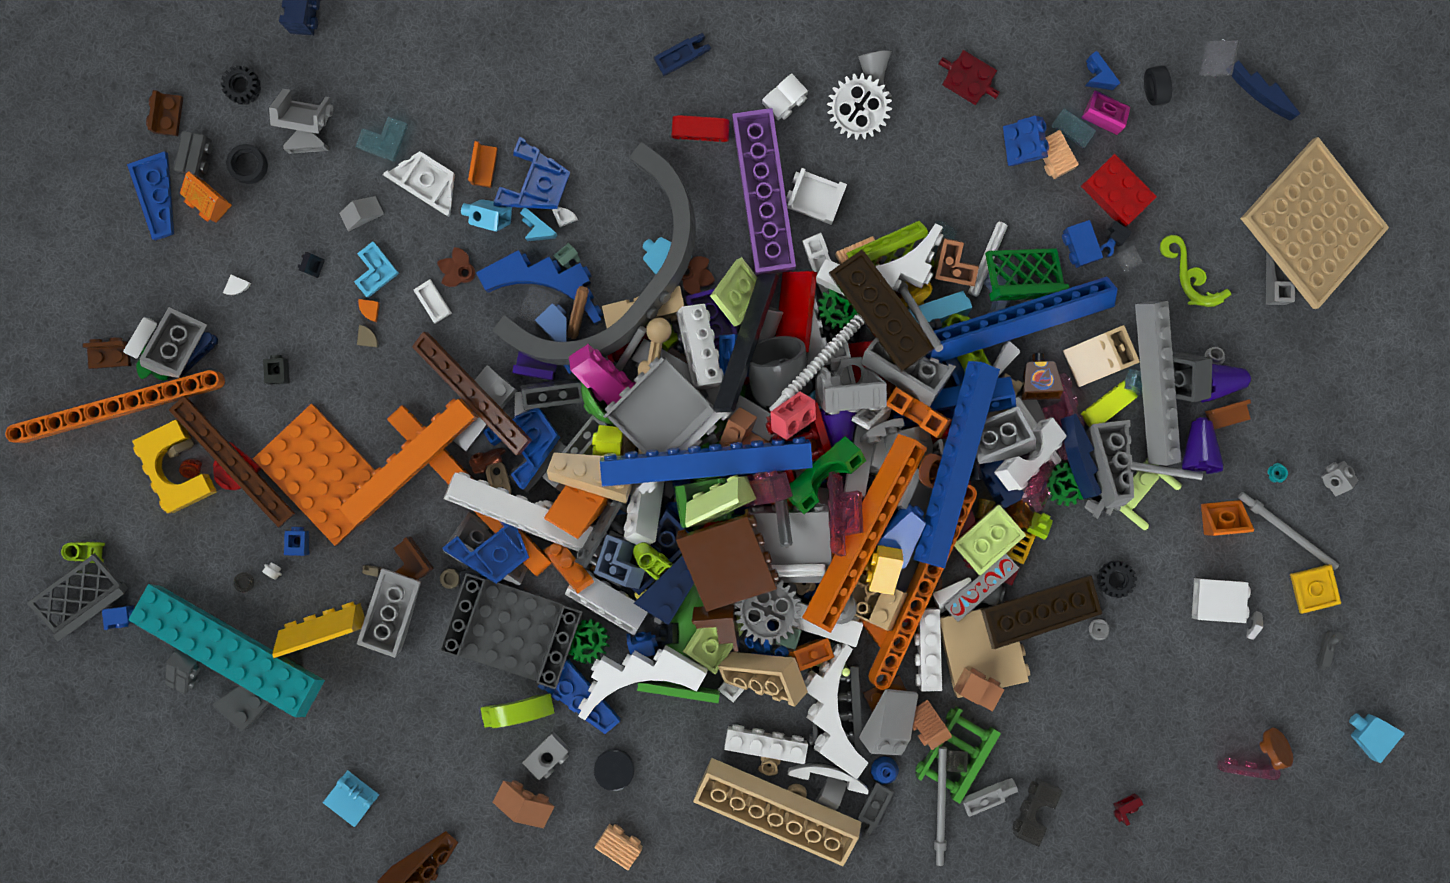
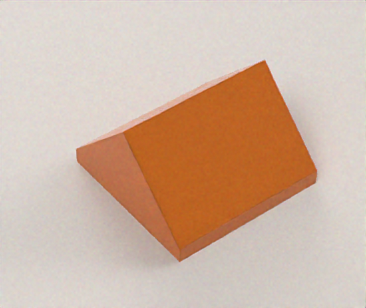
M1241 500L1201 504L1204 535L1216 536L1254 532V527Z

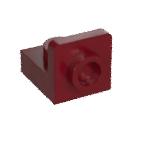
M1134 793L1114 803L1113 805L1116 810L1113 813L1118 822L1122 821L1128 826L1130 822L1126 813H1134L1144 804L1141 798Z

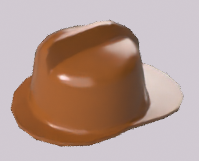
M930 453L923 458L920 466L917 467L921 483L932 489L941 462V456Z

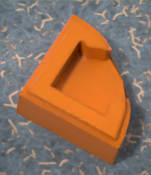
M358 299L361 313L367 319L377 322L380 302Z

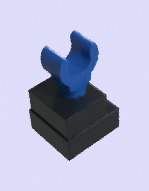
M1117 221L1110 224L1107 229L1111 232L1107 237L1108 241L1100 246L1101 251L1104 247L1109 249L1107 257L1113 255L1115 244L1119 247L1122 246L1132 233V231Z

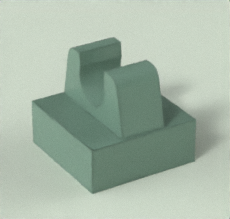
M569 243L553 255L567 269L571 268L569 265L571 259H575L578 263L580 262L578 252Z

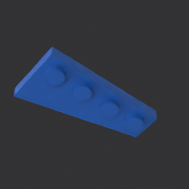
M164 151L127 164L152 239L156 241L173 235L174 224L168 153Z

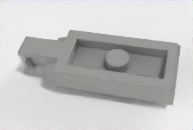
M1011 778L969 794L963 798L962 802L967 815L970 817L1006 802L1005 799L1009 795L1017 793L1018 789Z

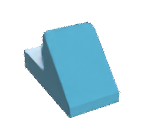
M527 208L522 209L520 212L522 217H524L522 221L530 228L534 226L525 237L527 241L555 239L558 236L554 230Z

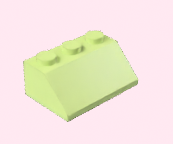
M734 475L726 479L727 483L723 485L718 483L709 488L710 491L707 493L702 491L693 495V500L686 503V527L706 524L756 500L747 476L739 477Z

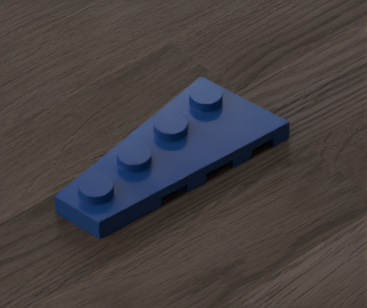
M569 659L565 661L556 689L541 684L537 686L542 690H546L557 701L560 700L570 710L578 714L581 712L578 707L583 698L588 699L591 694L588 691L591 684ZM603 699L593 708L586 721L606 734L621 721V718Z

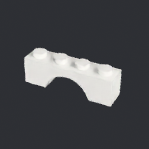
M1054 418L1041 420L1032 429L1036 437V450L1030 452L1026 460L1019 456L1006 459L994 472L1008 491L1025 488L1028 485L1027 481L1040 471V466L1050 460V455L1062 446V441L1067 435Z

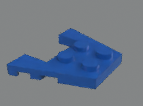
M519 137L513 156L531 161L532 164L521 192L517 193L499 187L494 200V206L557 209L570 177V172L553 159L545 157L540 153L539 149L526 143L525 139Z
M540 408L530 409L516 415L512 419L532 439L522 452L527 461L511 473V476L522 490L526 488L561 438ZM489 427L483 430L492 445L496 446L502 441Z
M501 521L499 522L503 528L472 552L468 550L458 536L442 548L445 552L496 584L529 558L518 529Z

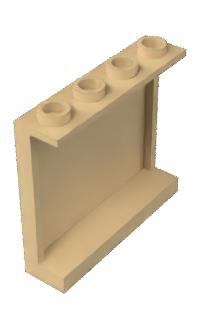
M983 608L971 610L959 622L952 615L940 616L941 638L953 690L964 668L971 670L972 667L986 675L985 679L988 680L991 677L999 681L1001 688L1029 682L1030 670L1028 664L1024 663L1023 656H1026L1023 644L1016 642L992 649L981 612ZM954 690V694L957 698L963 697Z

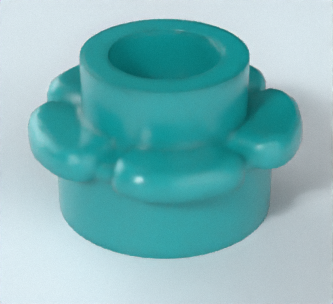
M1280 463L1273 464L1267 471L1269 479L1274 483H1281L1288 476L1286 467Z

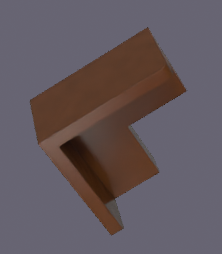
M411 536L405 537L400 544L393 548L405 564L395 571L396 573L419 580L434 569Z
M734 604L707 612L704 606L694 607L692 624H695L696 629L716 627L719 644L733 643L734 652L739 650L740 636L738 623H736L737 617Z

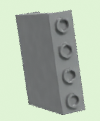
M656 357L648 365L651 369L646 374L641 372L634 379L636 384L631 389L627 386L619 394L622 398L617 403L612 401L605 408L607 413L603 416L604 418L608 417L643 454H646L647 450L667 452L669 448H679L715 412L714 406L665 357L661 359Z
M817 503L805 515L794 505L788 506L793 542L789 548L780 546L775 504L772 506L755 504L749 507L750 514H754L758 526L756 529L764 537V549L770 552L772 558L771 565L825 564L827 571L833 559L830 526L831 505ZM823 576L779 577L777 583H780V581H783V583H820Z

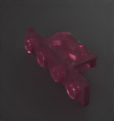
M1053 461L1046 462L1040 466V471L1031 477L1023 494L1022 501H1028V504L1031 507L1033 506L1036 512L1044 509L1050 495L1046 485L1055 466Z
M829 472L827 485L829 488V527L831 529L830 548L832 553L842 557L846 555L845 536L863 533L862 492L856 490L843 493L842 476L835 472Z

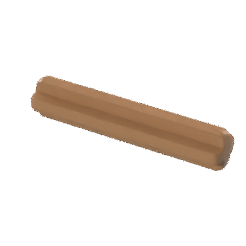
M579 286L573 304L566 334L571 339H576L582 322L589 289L584 286Z

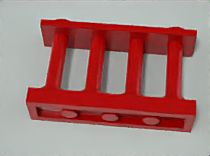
M815 402L816 420L810 423L811 429H809V432L795 436L815 440L817 448L812 452V460L819 459L820 456L831 449L817 402ZM767 416L768 423H766V429L768 433L772 434L773 439H782L781 436L772 431L771 416ZM794 437L789 438V439L784 440V441H793V438H794ZM783 470L786 487L795 480L792 470ZM839 473L832 474L826 478L833 483L841 480Z

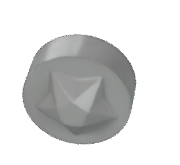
M1096 619L1090 623L1089 634L1093 639L1104 640L1108 637L1110 629L1106 621Z

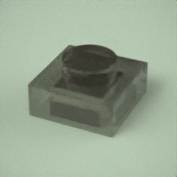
M947 750L946 771L967 773L968 752Z

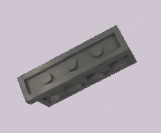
M94 553L29 600L27 604L53 631V637L60 641L122 596L128 590V587L124 582L120 583ZM92 560L98 566V573L86 572L87 564ZM73 574L82 575L81 585L70 584V576ZM86 576L97 577L96 587L85 586ZM101 578H109L114 585L110 588L100 587ZM56 586L66 587L65 597L53 596L54 588ZM69 588L81 589L80 599L68 598ZM84 590L96 591L95 599H83ZM40 598L49 599L48 609L40 608L35 602ZM53 600L64 601L63 611L52 610ZM68 602L79 603V610L77 612L67 611ZM51 614L63 615L62 623L56 626L51 621Z

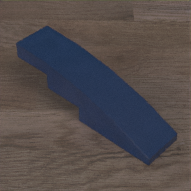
M1239 60L1226 70L1248 94L1272 112L1289 121L1300 115V112L1279 85L1274 83L1269 87L1258 71L1251 76Z
M1076 413L1063 417L1061 419V427L1067 435L1063 441L1077 486L1083 499L1098 496L1102 491L1093 475L1098 469L1089 454L1094 450V447Z

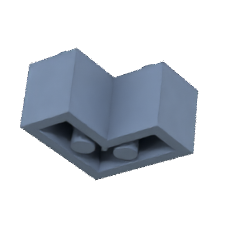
M606 535L594 574L622 586L639 589L645 570L630 563L635 544L624 540L622 537Z

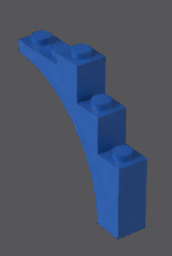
M519 250L476 272L485 291L488 293L501 287L515 284H536L560 291L575 300L579 286L585 287L591 283L589 278L592 277L587 266L582 267L581 263L559 274L558 272L561 271L558 262L556 260L552 261L550 257L528 267L531 263L526 253L522 255ZM589 289L584 310L593 323L598 325L603 322L600 317L604 315L598 305L594 306L591 299L594 296Z

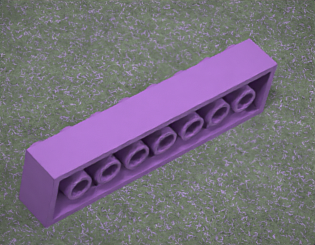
M773 109L732 114L755 275L794 271L796 264Z

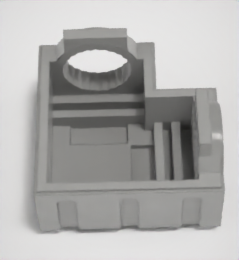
M862 357L840 359V365L837 370L830 372L826 367H821V373L815 378L816 402L828 414H838L840 411L845 410L848 412H859L860 409L868 408V410H879L880 407L887 406L886 382L869 368L863 367L861 364ZM848 365H856L861 370L860 380L856 384L844 385L841 382L840 374Z

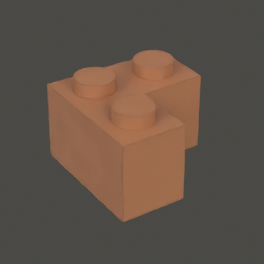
M943 238L938 246L932 277L938 280L975 287L979 267L975 264L960 262L963 242Z
M739 407L728 419L719 444L722 447H726L734 442H742L743 445L751 444L752 441L762 440L764 443L769 442L751 432L757 417Z
M973 667L971 670L964 668L954 690L966 699L993 711L1004 692V689L999 686L1001 683L991 677L988 680L985 679L986 675Z
M514 780L512 783L503 781L492 802L513 822L539 828L545 827L555 807L548 801L549 798L540 793L534 795L530 791L524 790L523 784Z

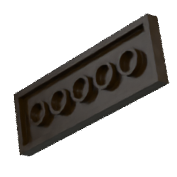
M863 249L829 272V276L901 372L934 350L933 345L921 326Z
M1092 575L1077 578L981 609L992 649L1007 646L1102 614Z

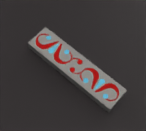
M1004 554L944 607L959 622L1012 576L1019 567L1007 554Z

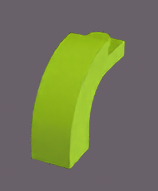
M541 694L511 703L481 707L484 727L499 728L554 714L551 694Z

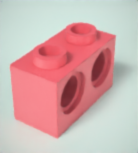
M801 391L771 411L772 431L786 440L816 420L815 400Z

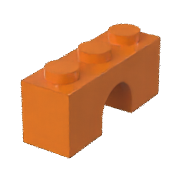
M899 387L894 389L887 400L888 407L920 425L919 427L936 438H941L952 422L949 418Z

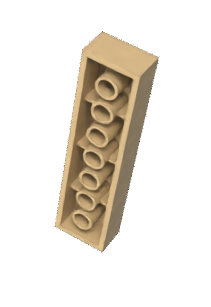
M711 758L693 800L696 804L841 866H844L859 839L861 821Z

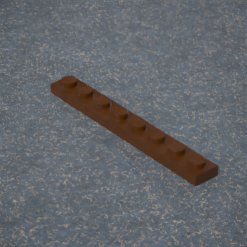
M423 332L412 346L414 350L515 455H520L532 439L428 332Z
M183 396L169 409L177 420L278 528L282 527L296 514L186 396Z

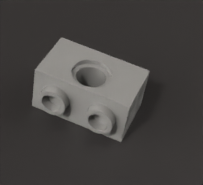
M553 731L522 763L538 780L543 776L548 778L554 772L552 767L557 762L561 765L569 757L567 753L570 748ZM543 753H550L553 756V760L550 762L545 761Z

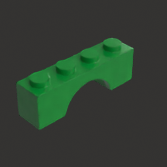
M845 436L835 443L824 455L820 456L812 464L813 468L805 469L783 491L788 500L805 515L820 502L818 489L824 479L840 472L852 474L866 462V459L861 449Z

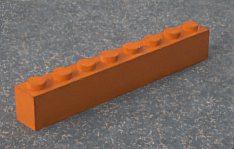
M462 399L451 400L445 406L447 409L442 414L440 412L431 419L432 423L427 428L423 426L416 432L417 437L415 439L406 441L401 446L403 450L398 454H392L386 460L387 464L383 468L379 467L371 474L373 477L368 482L365 480L357 486L356 489L358 491L355 494H349L341 501L343 504L339 507V510L354 526H359L478 418L477 414Z

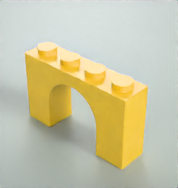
M178 420L163 425L132 441L135 454L142 460V469L146 475H149L152 481L151 488L158 494L160 498L159 504L166 513H175L217 492L209 474H201L182 484L172 483L164 475L162 461L167 451L173 445L191 439L188 430Z

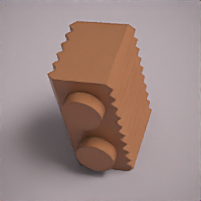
M928 699L916 706L912 729L914 731L918 729L921 733L918 737L923 745L926 746L928 744L931 750H934L938 745L948 741L952 735Z

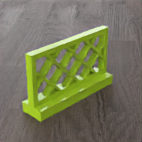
M917 221L846 254L849 259L863 249L875 266L879 265L876 262L883 255L887 256L884 263L886 264L891 262L892 259L900 258L894 255L897 249L901 247L906 248L902 257L915 249L913 248L915 241L919 239L924 240L928 235V231L920 221ZM932 258V260H931V262H930V265H932V267H934L935 262H934V259Z

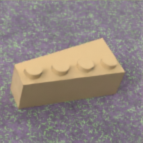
M680 286L675 288L669 301L661 306L655 318H671V321H676V313L684 306ZM624 300L602 306L606 327L609 328L616 323L634 302Z
M553 453L547 469L548 479L623 503H627L633 484L602 487L600 458L604 456Z
M731 652L718 665L724 683L745 690L751 688L756 694L763 695L765 693L771 695L773 700L779 702L782 699L786 700L788 705L794 707L808 692L796 659L792 657Z

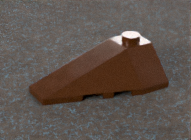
M445 831L391 866L377 882L429 883L430 880L435 881L438 877L436 870L440 865L447 862L458 841Z

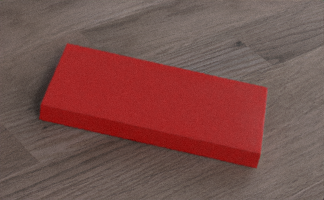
M783 272L779 310L783 312L776 331V337L790 336L798 338L804 342L806 352L809 353L817 272Z

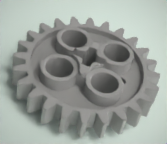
M780 581L776 590L767 592L769 600L766 603H760L757 596L742 600L741 604H735L737 608H740V611L735 612V615L741 616L736 623H743L740 630H748L746 637H749L751 634L754 635L753 642L761 638V645L764 644L765 639L768 640L770 645H772L773 639L780 643L781 636L786 640L788 639L787 632L794 634L792 626H799L795 619H800L801 616L796 614V611H800L802 608L796 607L795 604L800 599H793L796 591L789 593L790 585L785 588L782 587L783 581ZM785 601L788 609L785 612H779L776 609L777 602ZM755 602L764 608L771 606V611L784 616L785 620H781L771 614L766 617L763 610L752 606L751 603ZM753 610L760 613V619L757 622H752L748 618L749 613ZM774 619L778 621L779 628L776 631L768 629L767 622Z

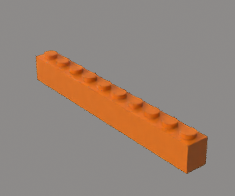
M900 434L897 435L803 614V619L829 633L832 632L927 450L917 440Z

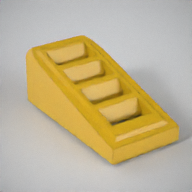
M1020 519L1018 523L1019 528H1028L1029 523ZM1026 532L1024 533L1026 534L1025 537L1029 538L1026 542L1022 539L1019 541V543L1025 545L1024 549L1015 545L1006 553L1012 560L1023 565L1036 535H1030ZM1013 549L1021 552V556L1013 553Z

